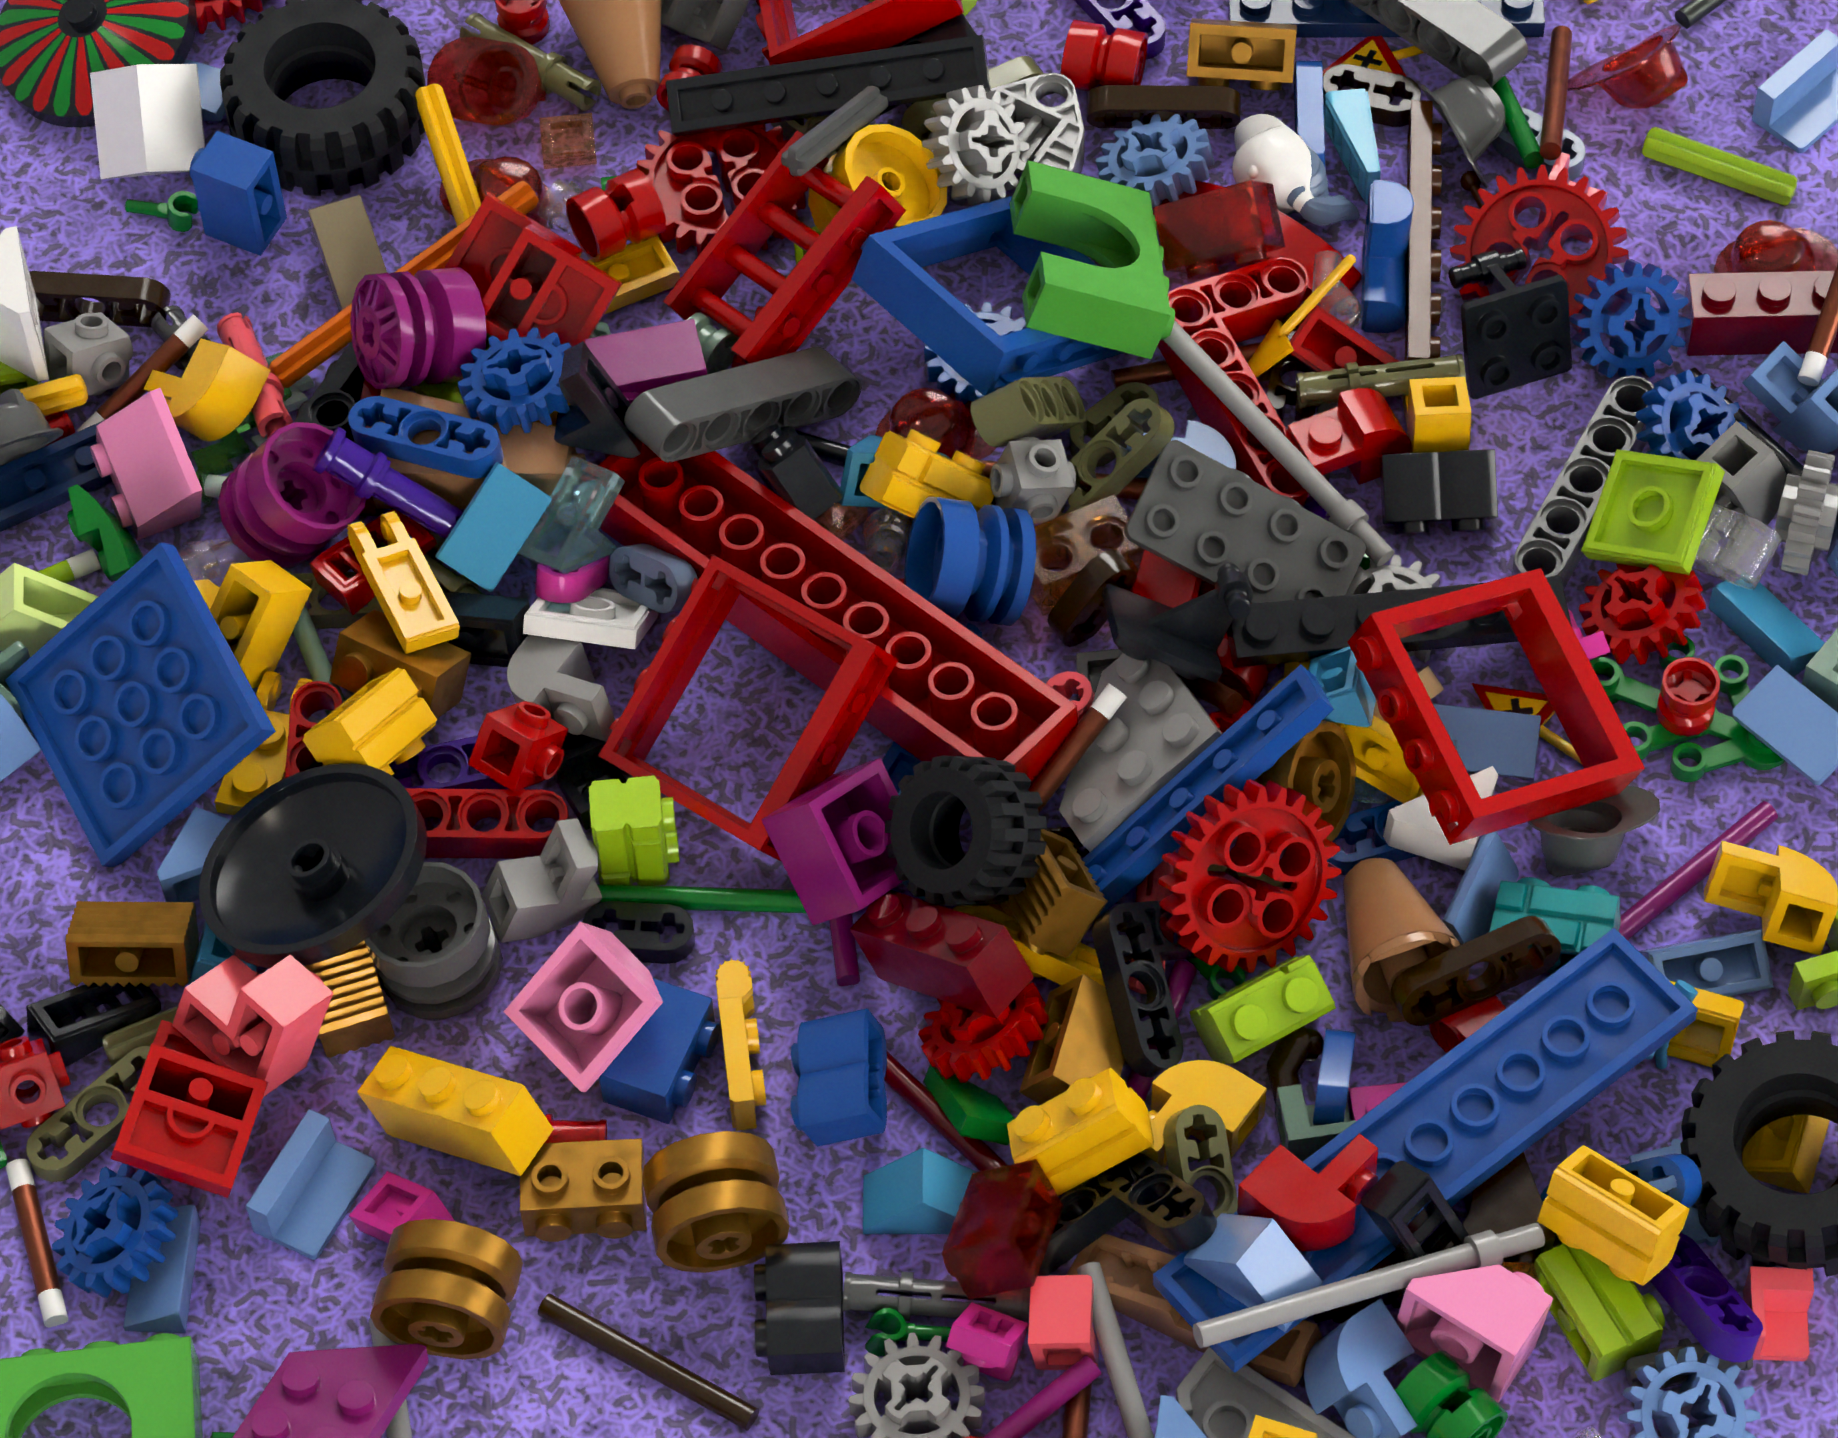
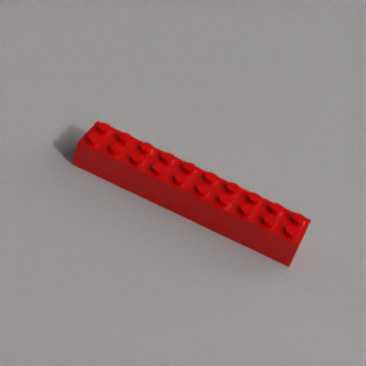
M642 442L640 455L632 459L610 455L582 479L589 521L623 546L645 543L673 554L692 565L698 580L711 557L715 555L899 659L864 720L920 761L932 762V757L937 756L996 758V760L1007 761L1015 765V772L1025 773L1033 783L1078 724L1076 704L716 451L675 462H665ZM743 592L739 594L725 619L825 692L849 652Z

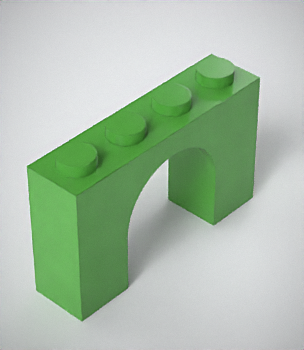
M1028 160L1009 203L1013 234L1075 250L1092 258L1103 267L1041 251L1022 294L1026 327L1152 359L1160 339L1164 340L1171 334L1175 320V310L1169 305V278L1164 276L1162 266L1164 248L1158 243L1157 230L1159 221L1158 216L1153 215L1150 193Z
M162 1333L150 1336L143 1342L117 1344L111 1341H96L87 1344L83 1349L56 1352L51 1349L38 1348L28 1350L19 1357L0 1359V1438H21L30 1423L43 1411L60 1402L77 1398L102 1400L122 1410L131 1420L132 1438H203L199 1359L191 1336L180 1337L175 1334Z

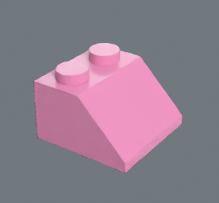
M161 388L148 392L96 426L97 444L90 446L91 455L101 478L108 475L112 478L118 494L110 497L122 528L131 525L138 541L200 517L203 490Z
M579 922L503 1012L579 1091L586 1093L660 1007L663 1000L650 971L611 931Z
M1498 1264L1412 1279L1405 1290L1396 1323L1415 1350L1414 1353L1426 1359L1438 1351H1446L1470 1375L1469 1387L1472 1389L1483 1388L1498 1403L1536 1347L1553 1297L1546 1294L1543 1287L1531 1276L1522 1272L1512 1273Z

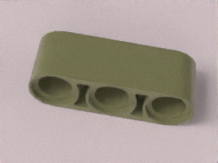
M1064 376L1020 378L971 402L970 407L974 424L980 436L992 447L1007 446L1009 441H1016L1024 437L1046 440L1082 423L1086 417L1085 407L1078 390Z

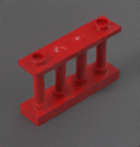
M798 130L778 152L772 163L663 300L683 320H687L693 314L701 312L736 335L739 339L731 350L746 364L796 352L851 282L862 254L860 248L868 236L876 232L892 229L906 211L881 184L868 176L853 191L824 172L822 169L829 162L827 157L804 175H791L789 167L782 165L781 156L782 153L789 149V146L804 136ZM808 187L840 208L821 234L789 214V211ZM774 231H777L806 251V254L787 277L755 256ZM741 273L773 295L753 321L721 299Z

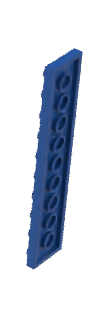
M1613 928L1303 1162L1319 1174L1360 1133L1378 1147L1376 1169L1378 1181L1396 1162L1405 1161L1429 1174L1450 1207H1452L1694 1022L1698 1008L1624 936ZM1362 1204L1356 1206L1354 1233L1348 1239L1327 1249L1299 1252L1323 1281V1286L1366 1273L1395 1251L1396 1248L1373 1222ZM1422 1207L1420 1211L1406 1225H1408L1424 1208ZM1190 1250L1183 1251L1153 1274V1286L1192 1328L1195 1323L1248 1308L1185 1265L1184 1257ZM1307 1317L1295 1320L1286 1332L1275 1326L1211 1345L1210 1348L1235 1373Z

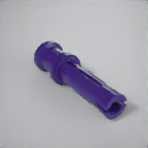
M338 426L322 448L312 470L318 474L324 471L353 487L354 495L360 499L366 498L368 500L373 496L446 540L464 511L391 468V461L387 459L386 454L381 451L373 454L346 438V430Z

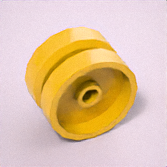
M890 124L868 125L857 131L841 146L837 154L829 158V162L822 169L853 191L856 190L866 176L881 184L906 210L893 228L940 216L947 205L948 186L942 188L937 186L938 178L941 175L938 168L928 169L926 165L930 159L934 158L932 151L922 147V141L909 131ZM809 188L808 205L814 223L822 233L840 208Z

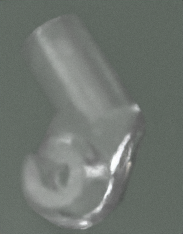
M1320 251L1315 254L1312 293L1342 261V256L1339 253ZM1339 280L1317 305L1350 328L1355 329L1362 320L1361 304Z

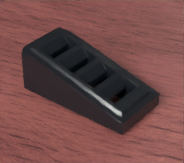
M95 982L89 987L84 984L27 1005L28 1038L30 1041L42 1038L48 1055L60 1051L64 1065L67 1067L102 1047L104 1035L159 1013L161 1011V1002L151 988L143 983L138 984L136 987L130 982L124 987L118 982L112 987L106 982L101 987ZM124 992L130 1003L122 1005L116 996ZM103 1004L106 1012L100 1013L97 1007ZM82 1017L83 1020L79 1022L75 1021L76 1019Z
M1405 1161L1396 1162L1361 1198L1360 1202L1370 1218L1405 1261L1441 1251L1450 1242L1454 1244L1452 1247L1464 1243V1238L1470 1236L1430 1175ZM1423 1207L1424 1209L1408 1225H1406ZM1437 1226H1439V1227L1426 1239V1241L1420 1246V1243H1421Z

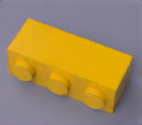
M390 1046L357 1091L388 1135L518 1176H522L554 1130L523 1084L394 1046Z

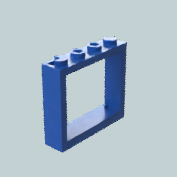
M1012 196L869 235L860 248L862 254L851 278L984 396L1020 378L1050 377L1124 353L1031 328L999 336L922 269V267L992 247L999 248L1030 276L1041 251L1096 265L1087 256L1075 250L1013 234L1009 205Z

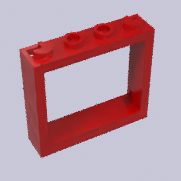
M756 0L761 8V12L756 14V21L764 39L767 41V46L762 48V53L768 60L769 65L890 48L964 13L961 0H875L798 37L791 0Z
M713 555L699 580L694 578L691 594L678 617H675L667 625L662 636V645L650 666L645 668L637 677L633 688L634 694L621 717L617 718L610 725L609 729L613 731L598 756L633 777L654 775L660 782L662 794L667 797H673V800L757 850L781 861L761 819L833 775L899 659L870 641ZM741 592L849 651L751 823L644 761Z
M1541 568L1371 613L1347 641L1357 660L1355 664L1363 672L1377 700L1379 712L1382 718L1389 723L1403 751L1405 764L1410 772L1415 775L1429 803L1431 816L1436 817L1449 845L1619 795L1645 769ZM1503 611L1584 769L1481 799L1400 638Z

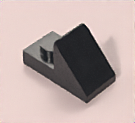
M584 341L565 350L559 385L565 399L570 404V410L567 413L558 412L555 441L562 445L630 459L640 455L642 441L629 431L624 423L625 414L630 406V402Z

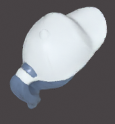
M1257 114L1245 118L1237 125L1234 134L1236 155L1233 160L1232 171L1237 186L1245 195L1255 198L1287 215L1300 213L1306 221L1320 226L1359 219L1358 209L1351 201L1342 195H1329L1328 180L1323 162L1316 152L1305 144L1302 137L1297 135L1281 120L1268 114Z

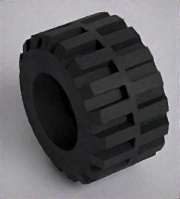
M937 756L932 757V762L922 761L914 766V775H904L898 783L901 794L899 796H891L888 808L893 811L892 819L885 820V833H891V844L886 846L888 858H896L898 864L894 868V872L899 880H909L907 890L916 897H925V902L946 906H988L989 904H1000L1009 901V895L1020 894L1027 887L1024 878L1035 877L1040 867L1035 862L1036 856L1044 855L1047 843L1040 840L1041 829H1047L1046 816H1039L1038 807L1043 802L1039 792H1029L1028 789L1032 783L1025 773L1015 772V765L989 757ZM965 808H967L972 821V839L966 855L962 849L959 837L960 821Z

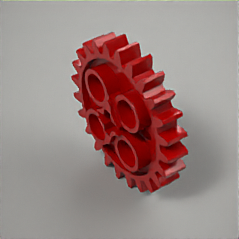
M762 124L679 137L660 130L658 132L659 146L646 144V160H637L636 165L652 183L663 206L666 217L665 232L659 234L661 242L664 244L676 238L677 253L682 254L693 245L697 247V255L699 256L728 219L723 204L720 183L717 176L713 175L712 161L708 152H714L717 157L722 183L726 192L730 193V205L732 211H734L775 159L778 152L790 140L783 141V128L779 125L766 132V125ZM805 192L789 211V214L797 219L798 209L806 208ZM777 231L771 234L778 239L783 240L785 238ZM767 241L760 248L763 251L768 249Z
M1540 165L1536 179L1529 180L1524 169L1519 167L1517 168L1516 175L1517 183L1509 185L1501 175L1496 176L1499 192L1495 195H1492L1485 189H1478V195L1483 206L1480 209L1469 205L1463 207L1465 216L1472 222L1471 225L1454 226L1455 235L1466 242L1465 244L1450 247L1452 258L1465 261V263L1458 265V267L1471 262V257L1493 249L1498 253H1507L1512 251V249L1521 248L1526 255L1527 267L1506 274L1516 285L1531 267L1532 262L1529 250L1532 248L1533 250L1540 251L1548 241L1547 239L1559 215L1567 214V221L1557 229L1548 242L1550 258L1547 260L1546 258L1539 257L1535 261L1525 284L1562 275L1568 285L1570 316L1582 313L1583 305L1579 304L1574 299L1576 293L1587 296L1590 294L1592 289L1586 279L1589 275L1602 281L1606 278V264H1620L1629 259L1627 249L1614 246L1627 239L1626 228H1610L1620 218L1618 208H1608L1601 211L1607 200L1606 192L1600 190L1589 197L1587 194L1590 183L1589 178L1586 176L1572 186L1569 185V172L1567 168L1563 167L1556 180H1549L1546 166ZM1529 207L1542 209L1546 213L1544 221L1534 228H1525L1516 222L1518 215ZM1578 234L1588 236L1593 243L1586 253L1573 256L1563 250V245L1569 237ZM1478 283L1464 285L1459 290L1462 300H1470L1476 297L1479 299L1489 296L1487 287H1480ZM1570 322V325L1578 333L1582 331L1581 327Z
M1248 779L1243 791L1230 784L1225 785L1223 793L1224 802H1220L1209 795L1204 796V806L1207 813L1202 817L1191 811L1185 814L1192 828L1188 834L1180 831L1172 832L1171 836L1181 847L1178 853L1162 855V859L1174 868L1173 873L1158 878V884L1172 891V894L1161 900L1159 905L1173 915L1166 923V926L1181 936L1178 943L1192 953H1195L1194 956L1210 966L1216 964L1227 972H1232L1236 965H1238L1248 973H1253L1257 960L1273 968L1276 966V950L1278 949L1291 957L1295 956L1296 947L1293 939L1299 935L1312 941L1314 936L1308 923L1312 918L1319 921L1327 920V914L1319 905L1321 900H1330L1337 897L1335 891L1326 887L1327 879L1341 874L1340 868L1327 862V859L1340 851V846L1326 839L1334 827L1332 824L1319 818L1322 809L1307 801L1305 795L1290 787L1285 788L1270 780L1263 786L1252 779ZM1238 836L1235 846L1230 850L1232 841ZM1287 847L1284 856L1280 859L1282 851ZM1216 864L1226 866L1236 872L1257 877L1263 873L1276 881L1292 882V885L1289 888L1272 886L1265 881L1253 877L1241 876L1238 880L1226 872L1207 870L1210 865ZM1221 893L1218 902L1213 906L1215 898ZM1270 903L1268 911L1263 915L1266 906Z

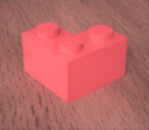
M232 955L184 988L172 1026L215 1064L267 1081L268 1085L264 1096H266L307 1066L333 992L324 985L318 975L307 970L292 955L287 956L262 974L253 971L237 956Z

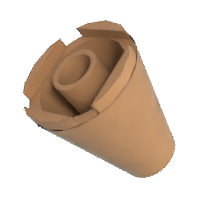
M559 0L609 100L613 103L621 104L622 107L628 109L647 105L652 100V97L656 95L660 85L662 0Z
M1368 858L1358 862L1346 874L1343 881L1351 989L1355 1001L1364 1014L1373 1017L1372 1010L1386 1013L1388 1021L1403 1022L1406 1020L1392 1001L1390 995L1394 980L1406 969L1461 945V943L1395 862L1385 858ZM1469 969L1464 974L1463 980L1468 979ZM1449 980L1445 982L1447 986L1452 985ZM1423 993L1419 994V998L1424 996Z

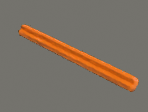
M519 181L497 197L524 215L536 208L539 202L535 191L525 181ZM475 214L395 272L408 271L414 276L419 270L444 269ZM352 303L270 363V372L279 378L284 389L295 384L352 342L350 323Z

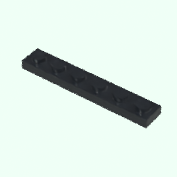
M983 35L666 81L671 130L675 137L831 115L867 86L879 87L880 94L888 99V106L946 98L947 92L977 85H983L985 92L991 91Z
M1561 576L1546 577L1572 627ZM1483 583L1250 604L1251 611L1249 615L1243 619H1233L1227 630L1233 668L1311 661L1312 658L1349 647L1347 641L1371 613ZM1503 611L1400 638L1407 652L1519 642Z

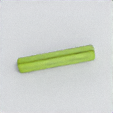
M1652 127L1649 130L1643 143L1642 154L1646 158L1782 206L1789 205L1797 189L1798 179L1795 175L1658 127Z

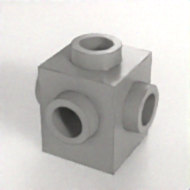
M102 312L81 314L74 320L44 328V350L50 381L79 374L86 384L88 396L103 394L108 389L121 386L129 378V360L133 356L130 336Z
M1024 437L1016 441H1009L998 462L993 465L989 477L996 505L1000 506L1002 510L1005 508L1027 510L1034 524L1054 523L1069 495L1073 494L1076 486L1075 468L1072 462L1067 461L1062 439L1039 440L1035 437Z

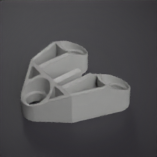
M1044 73L991 89V91L998 90L1001 92L1000 106L1009 103L1015 105L1014 113L1011 116L1013 122H1024L1026 126L1018 133L1019 141L1029 144V150L1020 152L1019 159L1024 161L1025 164L1028 160L1032 161L1034 159V162L1081 174L1084 164L1085 130L1075 85L1071 79L1058 73ZM1054 93L1061 94L1066 99L1061 105L1054 107L1045 106L1039 102L1046 95ZM933 132L930 133L928 139L932 138Z

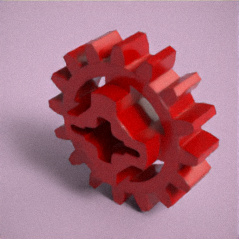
M1616 563L1618 569L1612 573L1604 569H1600L1597 572L1602 581L1599 586L1585 587L1584 592L1590 602L1579 605V612L1584 619V622L1581 624L1587 636L1603 630L1611 652L1602 657L1612 653L1618 664H1624L1631 654L1635 655L1640 665L1646 664L1650 652L1657 651L1658 655L1663 659L1668 657L1667 645L1675 642L1684 646L1688 643L1683 631L1686 628H1699L1701 622L1696 612L1706 609V603L1701 595L1703 588L1694 570L1690 572V575L1662 571L1651 564L1647 568Z
M1033 982L1028 984L997 1018L937 999L941 1006L940 1010L925 1013L924 1019L928 1026L919 1030L918 1035L923 1042L921 1048L932 1067L938 1069L942 1077L948 1079L956 1074L960 1083H966L973 1073L978 1072L984 1081L989 1079L992 1069L1000 1066L1006 1072L1012 1069L1010 1059L1014 1056L1028 1057L1031 1052L1027 1043L1043 1039L1044 1033L1040 1025L1049 1022V1016L1044 1009L1046 1004Z

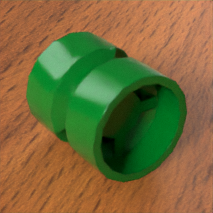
M1438 1351L1420 1362L1395 1389L1418 1425L1410 1430V1432L1414 1434L1425 1432L1426 1438H1496L1504 1427L1508 1415L1483 1388H1469L1470 1375L1446 1351Z

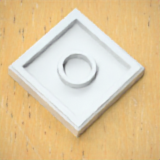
M598 588L585 599L573 603L550 602L538 597L524 614L523 634L635 650L658 618L659 612L622 596L616 590Z

